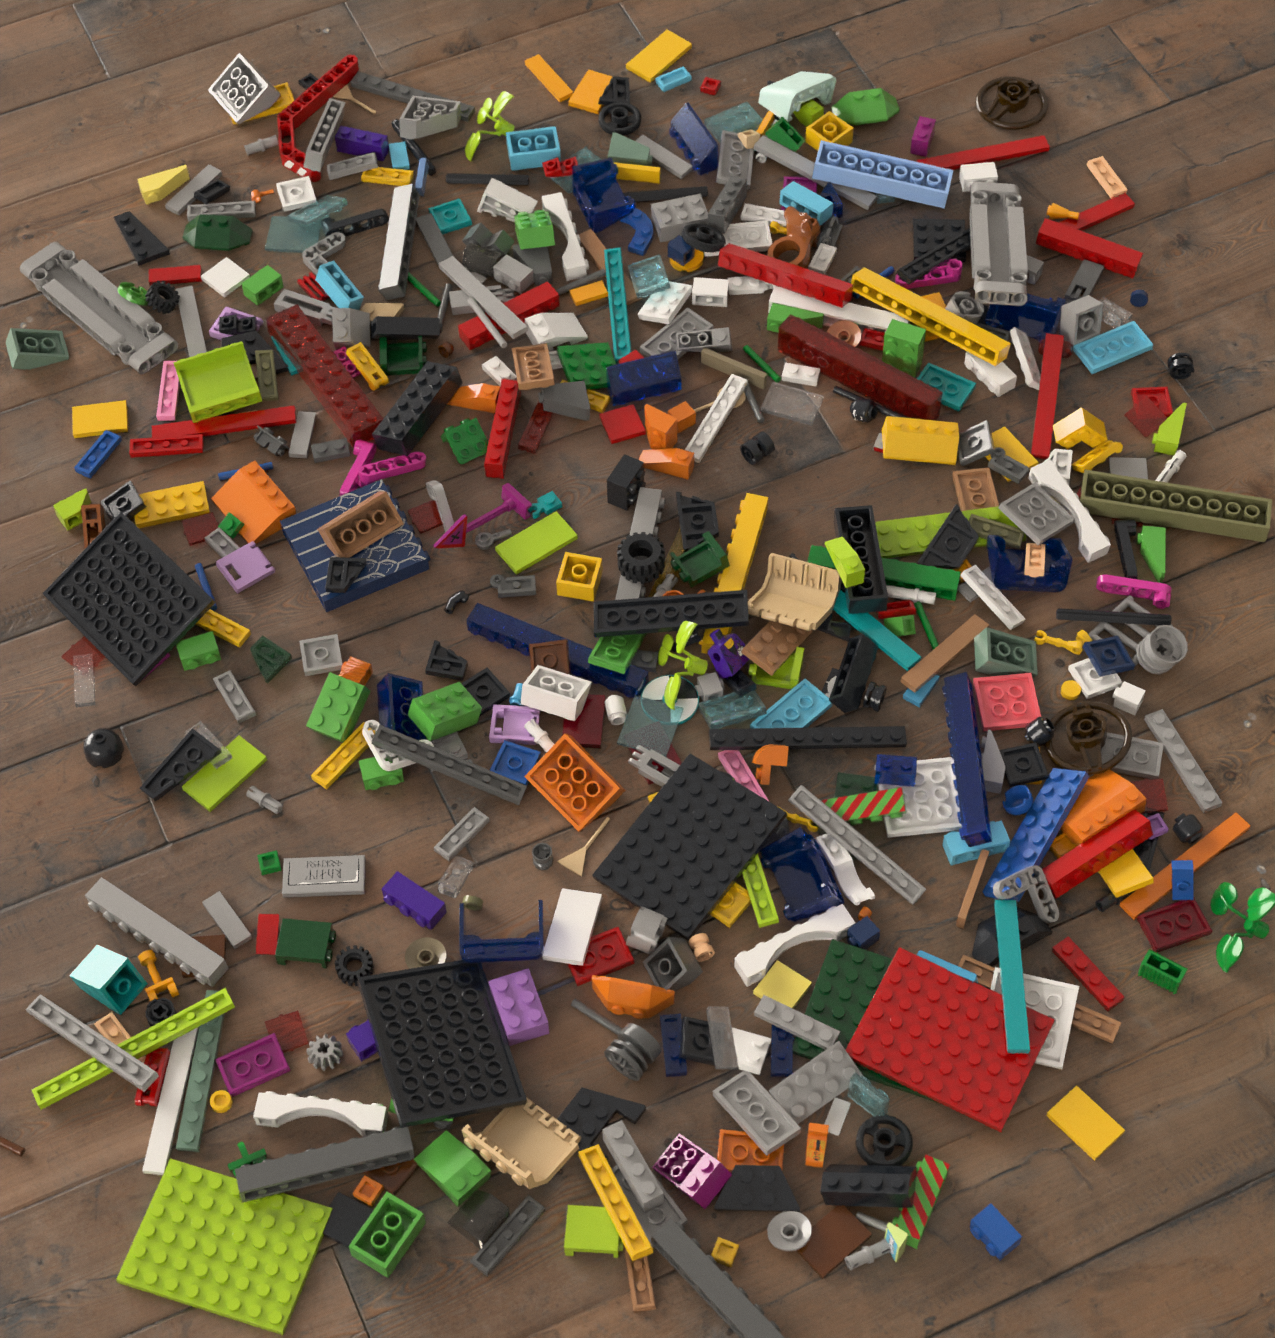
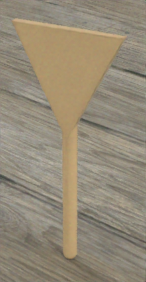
M347 85L333 96L334 98L349 99L376 114L375 110L353 98Z
M606 817L583 848L557 862L582 877L586 851L610 818Z

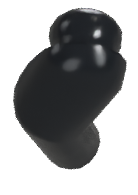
M460 590L450 596L444 611L448 614H453L459 601L466 603L469 595L465 591Z

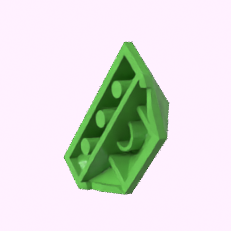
M882 88L848 92L831 107L833 114L847 124L861 125L888 121L899 112V107L895 97Z

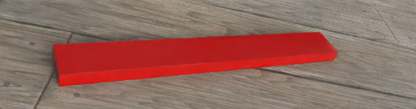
M1042 135L920 159L917 162L955 170L960 169L961 165L995 162L1049 151L1050 146L1045 136Z
M1046 333L1031 449V455L1038 459H1048L1050 455L1064 341L1063 335Z
M295 405L216 416L195 423L192 420L153 425L152 438L197 434L210 436L259 429L257 426L265 428L297 423Z

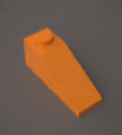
M481 383L459 387L447 405L495 413L500 386Z
M679 448L643 450L639 457V460L644 462V468L687 480H689L694 468V452Z

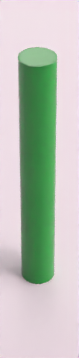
M409 272L408 281L436 307H439L441 301Z
M749 345L743 347V351L776 383L781 380V377Z
M918 601L914 603V606L934 650L939 643L921 602Z

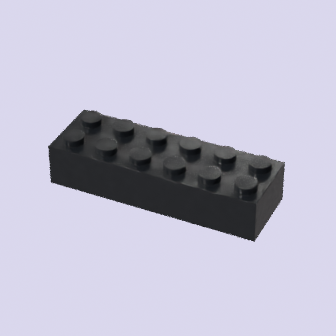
M430 361L426 362L372 433L379 450L405 456L411 453L463 382L457 367Z
M872 505L835 508L834 528L836 538L843 537L858 554L865 568L864 583L848 588L844 586L848 614L887 611L888 593Z

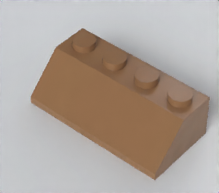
M379 491L317 530L327 547L336 557L350 558L404 523L387 492Z

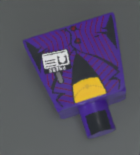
M717 629L710 634L715 644L708 650V654L719 677L723 679L733 676L749 658L741 653L746 645L737 634L723 635L720 629Z

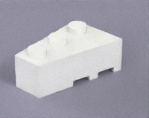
M492 178L484 191L477 212H489L491 216L497 217V215L506 217V220L515 222L514 215H518L520 212L533 213L538 201Z

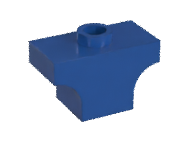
M1172 860V900H1194L1193 860Z

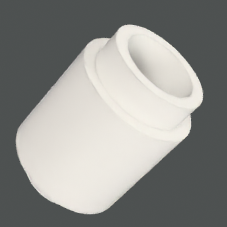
M618 695L609 696L604 702L608 720L613 725L625 723L627 712L623 697Z

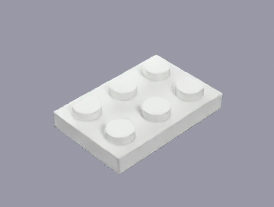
M661 280L639 311V319L670 324L692 293V285Z

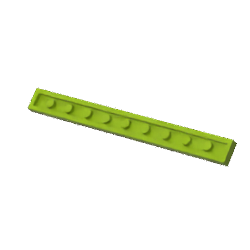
M226 988L121 1042L117 1046L136 1059H139L230 1011L235 1006ZM91 1058L32 1089L39 1108L42 1110L114 1071L95 1058Z

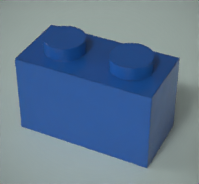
M989 1204L971 1219L969 1228L972 1235L986 1245L987 1251L993 1257L996 1256L1001 1260L1020 1244L1022 1236L992 1204Z

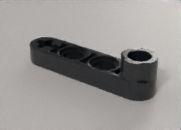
M377 209L339 221L327 217L321 222V227L326 237L335 232L349 236L383 226L389 221L386 210ZM368 220L365 224H360L362 221ZM347 225H352L350 228L344 229Z
M1134 519L1117 520L1114 522V533L1124 577L1137 579V567L1129 537L1136 535V522Z

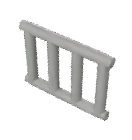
M1131 595L1125 598L1113 610L1115 612H1123L1127 607H1130L1137 613H1150L1134 602V598ZM1100 622L1088 634L1092 641L1102 638L1098 635L1105 629L1113 636H1118L1121 642L1135 652L1138 646L1136 642L1109 622ZM1126 624L1144 638L1150 634L1149 631L1139 624ZM1135 655L1132 660L1136 666L1139 661Z

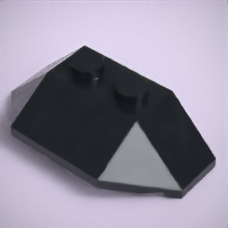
M1017 907L1021 950L1052 934L1053 931L1037 914ZM995 915L978 924L972 956L975 960L991 967L999 963Z

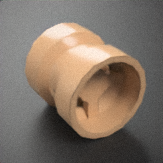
M706 933L696 934L688 940V944L694 950L693 954L698 962L706 961L715 954L713 947L708 944L709 938Z

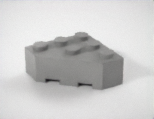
M412 96L400 117V137L418 139L456 128L461 120V101Z

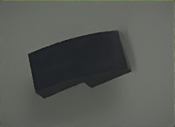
M237 315L219 317L220 333L238 335L257 331L256 316L238 319Z

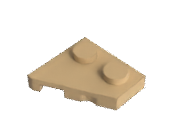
M365 303L360 311L370 314L371 323L376 316L399 317L404 310V304Z

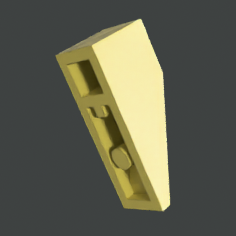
M183 165L137 180L145 203L150 204L164 199L190 178L187 166Z

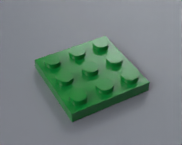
M608 342L557 347V354L568 382L584 381L586 389L622 386L623 381Z

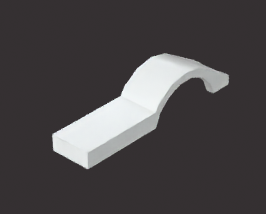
M827 833L816 837L817 844L834 870L839 886L845 896L856 906L865 900L875 899L871 888L866 889L860 881L853 859L848 851Z

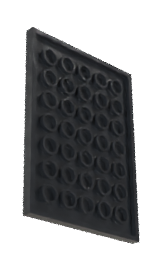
M122 512L107 525L42 593L134 686H137L216 603Z
M690 753L592 876L595 880L639 909L642 906L664 915V917L668 918L665 926L689 940L783 822L787 813Z
M480 957L358 977L357 983L400 1128L526 1104L527 1098Z

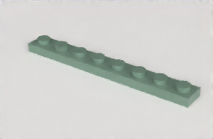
M206 990L205 998L215 994L218 991ZM225 1013L199 1026L176 1144L177 1151L199 1152Z

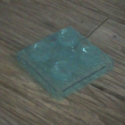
M854 1073L849 1081L848 1097L872 1116L887 1115L890 1100L888 1095L883 1090H877L872 1086L866 1077Z

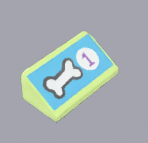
M888 1223L884 1239L888 1242L891 1250L890 1253L897 1263L905 1251L908 1233L892 1223Z

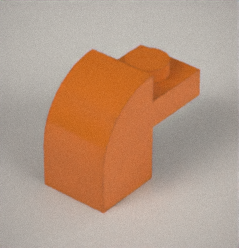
M769 744L757 750L752 763L760 764V767L756 769V779L759 784L769 785L771 765L787 766L788 746Z

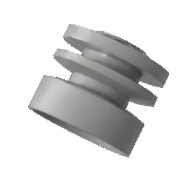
M1161 625L1156 627L1137 646L1136 657L1139 664L1152 674L1166 673L1185 657L1188 650L1186 638L1179 629L1173 626Z

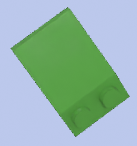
M447 1130L414 1158V1161L457 1207L491 1177V1170L483 1161Z

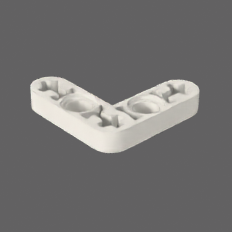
M375 720L365 722L362 731L363 736L383 770L393 771L416 763L371 744L375 735L372 730H375L376 733L380 723ZM419 740L434 747L433 743L429 740Z

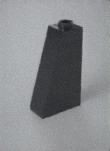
M376 316L370 323L371 341H378L379 337H387V340L418 339V336H422V339H436L442 333V323H439V318Z

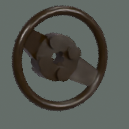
M1006 76L993 79L980 88L976 96V108L981 117L988 123L1003 129L1019 130L1031 127L1044 118L1048 110V99L1040 85L1035 84L1033 80ZM998 85L996 98L989 109L985 111L982 105L983 96L987 90ZM1037 93L1042 103L1041 110L1034 118L1020 123H1008L999 120L1007 112L1016 113L1018 110L1025 108L1029 103L1030 95Z
M1087 700L1080 703L1075 702L1073 705L1059 711L1051 719L1054 727H1056L1064 717L1073 713V717L1066 723L1067 738L1074 749L1081 752L1086 766H1074L1062 760L1056 754L1051 739L1044 746L1050 759L1061 769L1086 771L1088 775L1102 773L1118 765L1130 750L1132 743L1131 726L1119 710L1108 704L1087 702ZM1092 709L1104 711L1115 717L1120 722L1124 731V742L1120 751L1115 757L1102 764L1101 748L1105 746L1107 738L1106 721L1102 715L1094 713Z

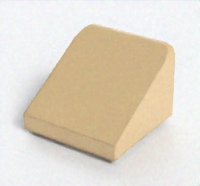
M753 130L737 134L746 149L754 148L756 142L761 138L760 134Z

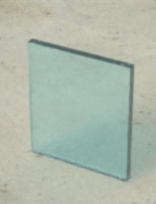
M272 216L265 251L303 253L305 249L318 242L322 219Z
M635 695L617 745L633 749L640 745L649 751L652 749L666 757L684 708L675 706V710H673L666 703Z

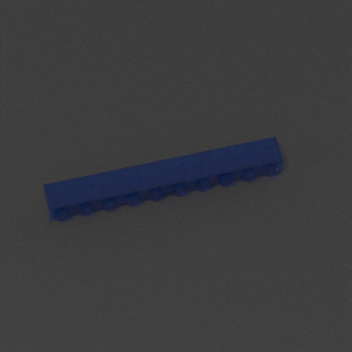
M479 603L475 605L466 619L468 631L472 634L483 636L491 642L500 643L508 649L520 651L526 656H530L529 644L566 639ZM567 639L570 670L573 675L581 676L592 683L601 684L609 690L618 691L629 698L633 697L639 700L644 687L649 683L648 671L630 664L625 674L590 664L588 663V658L593 649Z
M967 672L945 677V686H942L944 697L947 699L944 702V706L948 713L946 723L948 728H950L948 739L950 744H952V748L949 750L951 758L954 759L951 767L953 774L956 775V779L953 780L955 790L958 792L955 800L958 808H960V812H957L958 821L962 825V828L959 829L961 840H965L968 847L992 842L973 686Z

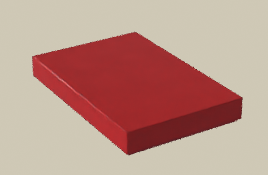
M618 926L591 937L583 966L567 965L576 985L580 986L592 981V975L605 976L635 964V960Z

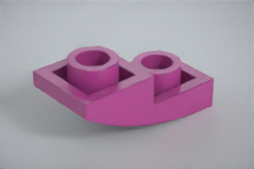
M344 346L329 353V357L344 379L348 381L361 375V373L345 353L347 348Z

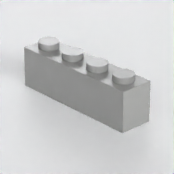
M620 1120L602 1129L603 1141L643 1212L646 1213L663 1204L664 1193L623 1121Z

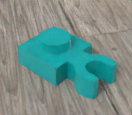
M551 491L537 498V504L532 503V507L528 509V512L535 510L532 514L533 518L537 519L543 512L549 515L562 508V502Z

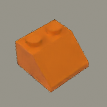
M646 404L644 406L645 430L650 449L673 448L677 443V418Z

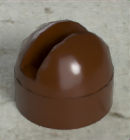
M445 342L439 345L438 350L441 356L447 358L453 353L454 347L449 342Z

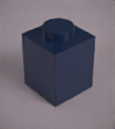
M678 235L668 243V257L680 265H686L695 257V249L689 246L682 236Z
M868 916L854 924L847 931L848 944L864 950L879 941L880 937L879 928Z

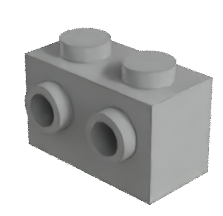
M507 254L493 266L494 279L520 294L534 282L533 269Z

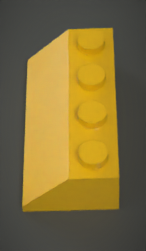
M886 416L882 428L884 459L955 465L959 444L958 423Z

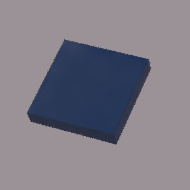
M1118 636L1085 642L1083 645V649L1099 677L1133 670L1135 667L1133 660Z

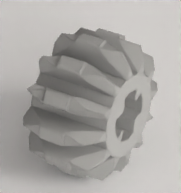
M325 1033L321 1039L319 1036H316V1042L310 1041V1048H307L306 1052L309 1055V1063H313L315 1069L321 1066L325 1072L327 1066L333 1069V1063L340 1064L341 1060L339 1057L343 1056L341 1042L336 1040L334 1035L328 1038V1035Z

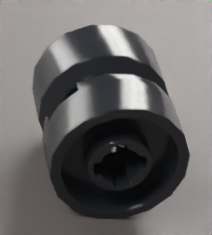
M762 431L756 434L752 440L743 443L740 446V450L745 460L749 464L755 465L763 457L771 454L775 450V446L770 436Z

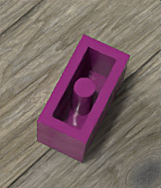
M919 117L911 141L910 154L927 157L935 133L936 119Z

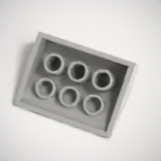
M240 53L208 89L237 124H241L270 108L281 95L256 66Z

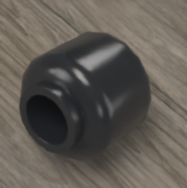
M859 397L851 403L850 412L853 419L869 423L876 418L878 407L873 400Z
M1037 717L1026 725L1025 738L1029 743L1036 742L1037 746H1042L1054 737L1055 727L1050 719Z
M1183 813L1174 819L1176 823L1172 829L1182 843L1188 842L1192 844L1203 836V826L1195 815L1189 814L1186 816Z

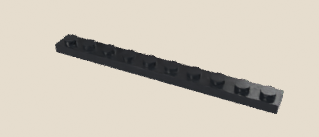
M905 726L709 729L708 732L710 750H758L769 744L786 745L789 747L788 749L906 747L907 745Z

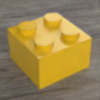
M829 111L806 127L805 142L817 151L819 150L821 140L848 146L853 142L854 128Z
M565 552L556 581L557 595L594 602L603 573L602 558Z

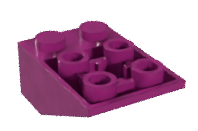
M681 1134L677 1135L652 1167L703 1209H706L732 1176L721 1162Z

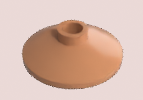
M841 320L835 322L827 330V344L834 351L849 352L859 345L862 336L861 330L852 321Z

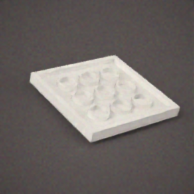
M954 757L875 765L878 790L902 787L907 813L903 814L902 818L891 819L890 816L884 817L887 838L958 831L968 828Z
M995 967L990 990L1002 995L1000 968ZM1023 974L1026 1006L1055 1019L1035 1063L1062 1069L1079 986Z

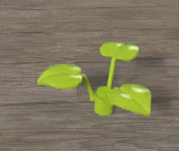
M505 91L500 93L494 104L493 117L489 115L493 107V101L491 98L485 100L483 107L478 113L477 123L482 124L486 117L496 122L494 128L497 132L478 130L476 133H472L465 146V155L469 161L472 162L473 154L481 141V134L498 136L502 134L506 136L507 132L514 131L515 126L500 116L502 110L514 97L513 95Z
M688 621L682 622L676 636V651L679 654L683 652L689 657L684 658L670 652L674 642L670 634L664 636L658 653L657 661L659 665L664 666L668 656L685 661L684 668L688 671L675 673L674 677L671 676L666 684L664 700L666 705L675 710V700L681 684L680 676H693L694 673L704 675L708 666L707 660L700 659L684 649L693 630L698 625Z

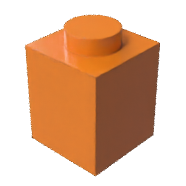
M686 401L668 410L669 415L677 418V433L696 424V412Z

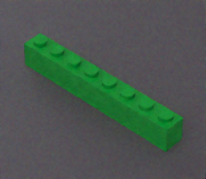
M811 545L807 562L837 570L827 548ZM881 558L886 585L908 589L919 588L921 591L935 592L936 598L956 600L961 572L935 566L920 565L913 562H903L896 559Z

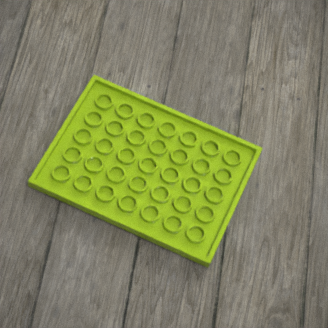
M170 1159L116 1281L129 1287L284 1335L323 1239V1232L333 1208L285 1193L242 1203L236 1178Z

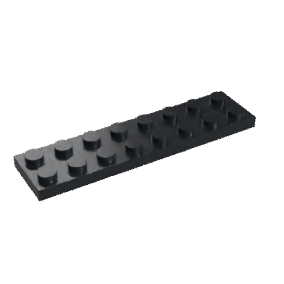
M747 590L594 602L595 637L678 631L684 621L697 623L698 625L694 630L749 626Z

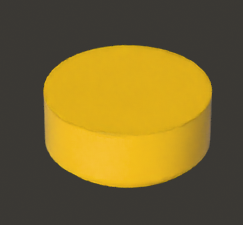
M1068 680L1062 684L1061 695L1063 698L1075 700L1080 696L1081 686L1076 681Z
M219 1090L212 1094L210 1105L215 1112L225 1113L232 1106V1098L227 1091Z

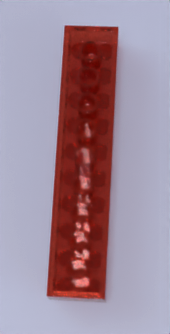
M298 304L267 317L268 333L280 346L353 448L356 440L368 442L374 439L372 433L381 423L383 417Z
M791 314L779 326L778 351L806 366L820 368L821 374L909 418L914 417L916 419L936 421L940 416L943 392L937 388L929 386L923 381L908 375L906 372L894 368L875 356H871L861 349Z

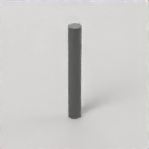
M601 269L556 289L557 293L562 295L569 292V290L605 276L606 272L604 269Z
M449 283L445 285L437 316L439 323H442V325L450 298L449 292L452 290V285Z
M747 384L744 392L758 423H762L765 419L749 384Z
M576 998L572 1001V1007L618 1035L623 1029Z

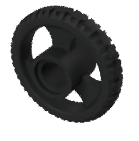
M626 102L609 104L599 113L600 127L611 135L613 132L622 136L631 134L641 124V113L638 108ZM611 113L612 122L607 124L604 119L607 114Z
M693 223L686 225L682 230L683 240L689 246L699 251L714 253L719 252L725 246V237L711 226ZM690 232H696V235L693 236V235H690L689 233H690Z
M876 1115L867 1119L860 1126L856 1136L858 1153L868 1165L901 1166L909 1158L913 1147V1138L907 1125L896 1117L889 1115ZM878 1124L892 1125L896 1127L900 1131V1133L898 1135H895V1133L889 1128L879 1129ZM865 1134H869L874 1138L873 1150L875 1153L872 1155L865 1149ZM884 1139L887 1140L889 1144L883 1145L879 1141ZM895 1146L904 1147L899 1157L889 1161L885 1160L886 1156L893 1153Z

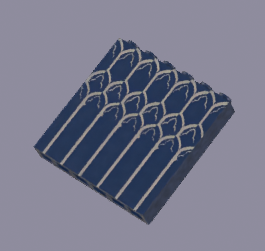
M382 479L280 521L282 532L326 613L429 570L428 562L431 560L428 552L423 551L420 538L415 537L413 526L411 524L408 525L406 522L407 517L404 511L399 510L400 506L397 499L392 498V491L389 485L385 486ZM386 491L404 524L350 557L366 558L367 565L346 593L326 592L325 586L329 559L336 556L327 547L317 529L375 493Z

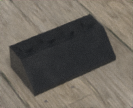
M830 1164L823 1171L820 1192L825 1205L913 1208L917 1167Z

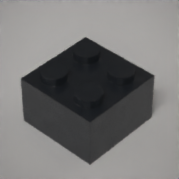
M623 455L607 479V501L609 504L626 511L631 505L635 504L640 487L645 488L646 482H644V462L628 455Z

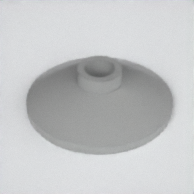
M787 1211L776 1215L770 1221L767 1234L769 1241L777 1249L795 1251L808 1243L812 1235V1227L805 1215L795 1211Z

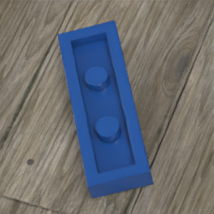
M105 430L74 467L75 472L91 479L122 441L121 436Z

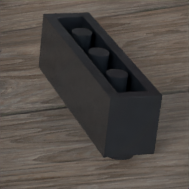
M864 634L849 638L829 697V701L843 713L859 708L868 677L871 674L873 662L876 659L878 646Z

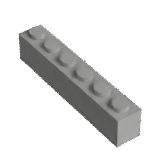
M329 98L306 150L304 168L312 171H321L343 120L345 102Z

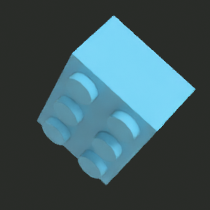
M556 126L506 133L511 171L543 167V162L557 157L561 162Z

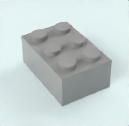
M701 194L651 204V219L660 242L670 241L678 235L682 236V230L688 224L699 223L708 225V212ZM690 232L689 234L696 235V232Z

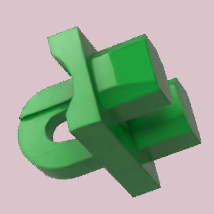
M241 1141L237 1145L243 1158L227 1165L230 1172L233 1171L236 1177L235 1169L252 1162L253 1164L262 1163V1161L266 1160L265 1156L267 1154L263 1148L249 1155L244 1142Z

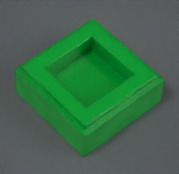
M277 850L257 855L262 875L282 871Z

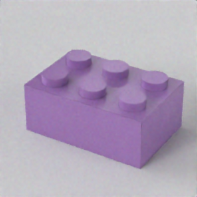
M529 968L489 981V987L509 1046L549 1034L548 1021Z

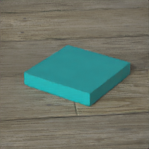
M460 198L428 208L429 214H432L442 235L472 225V220Z

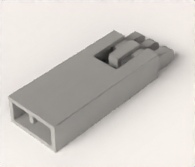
M501 285L486 287L502 303L515 298L514 291L510 288L501 289ZM463 290L449 292L452 315L475 313L467 302L470 297Z
M283 289L274 302L276 312L320 327L323 323L333 324L332 309L336 308L330 306L329 303L287 289Z
M640 745L636 747L638 752L634 751L632 754L635 759L630 758L628 760L629 764L639 769L638 774L661 787L666 784L680 766L652 749L649 751ZM653 761L664 767L661 773L657 771V765L651 764Z

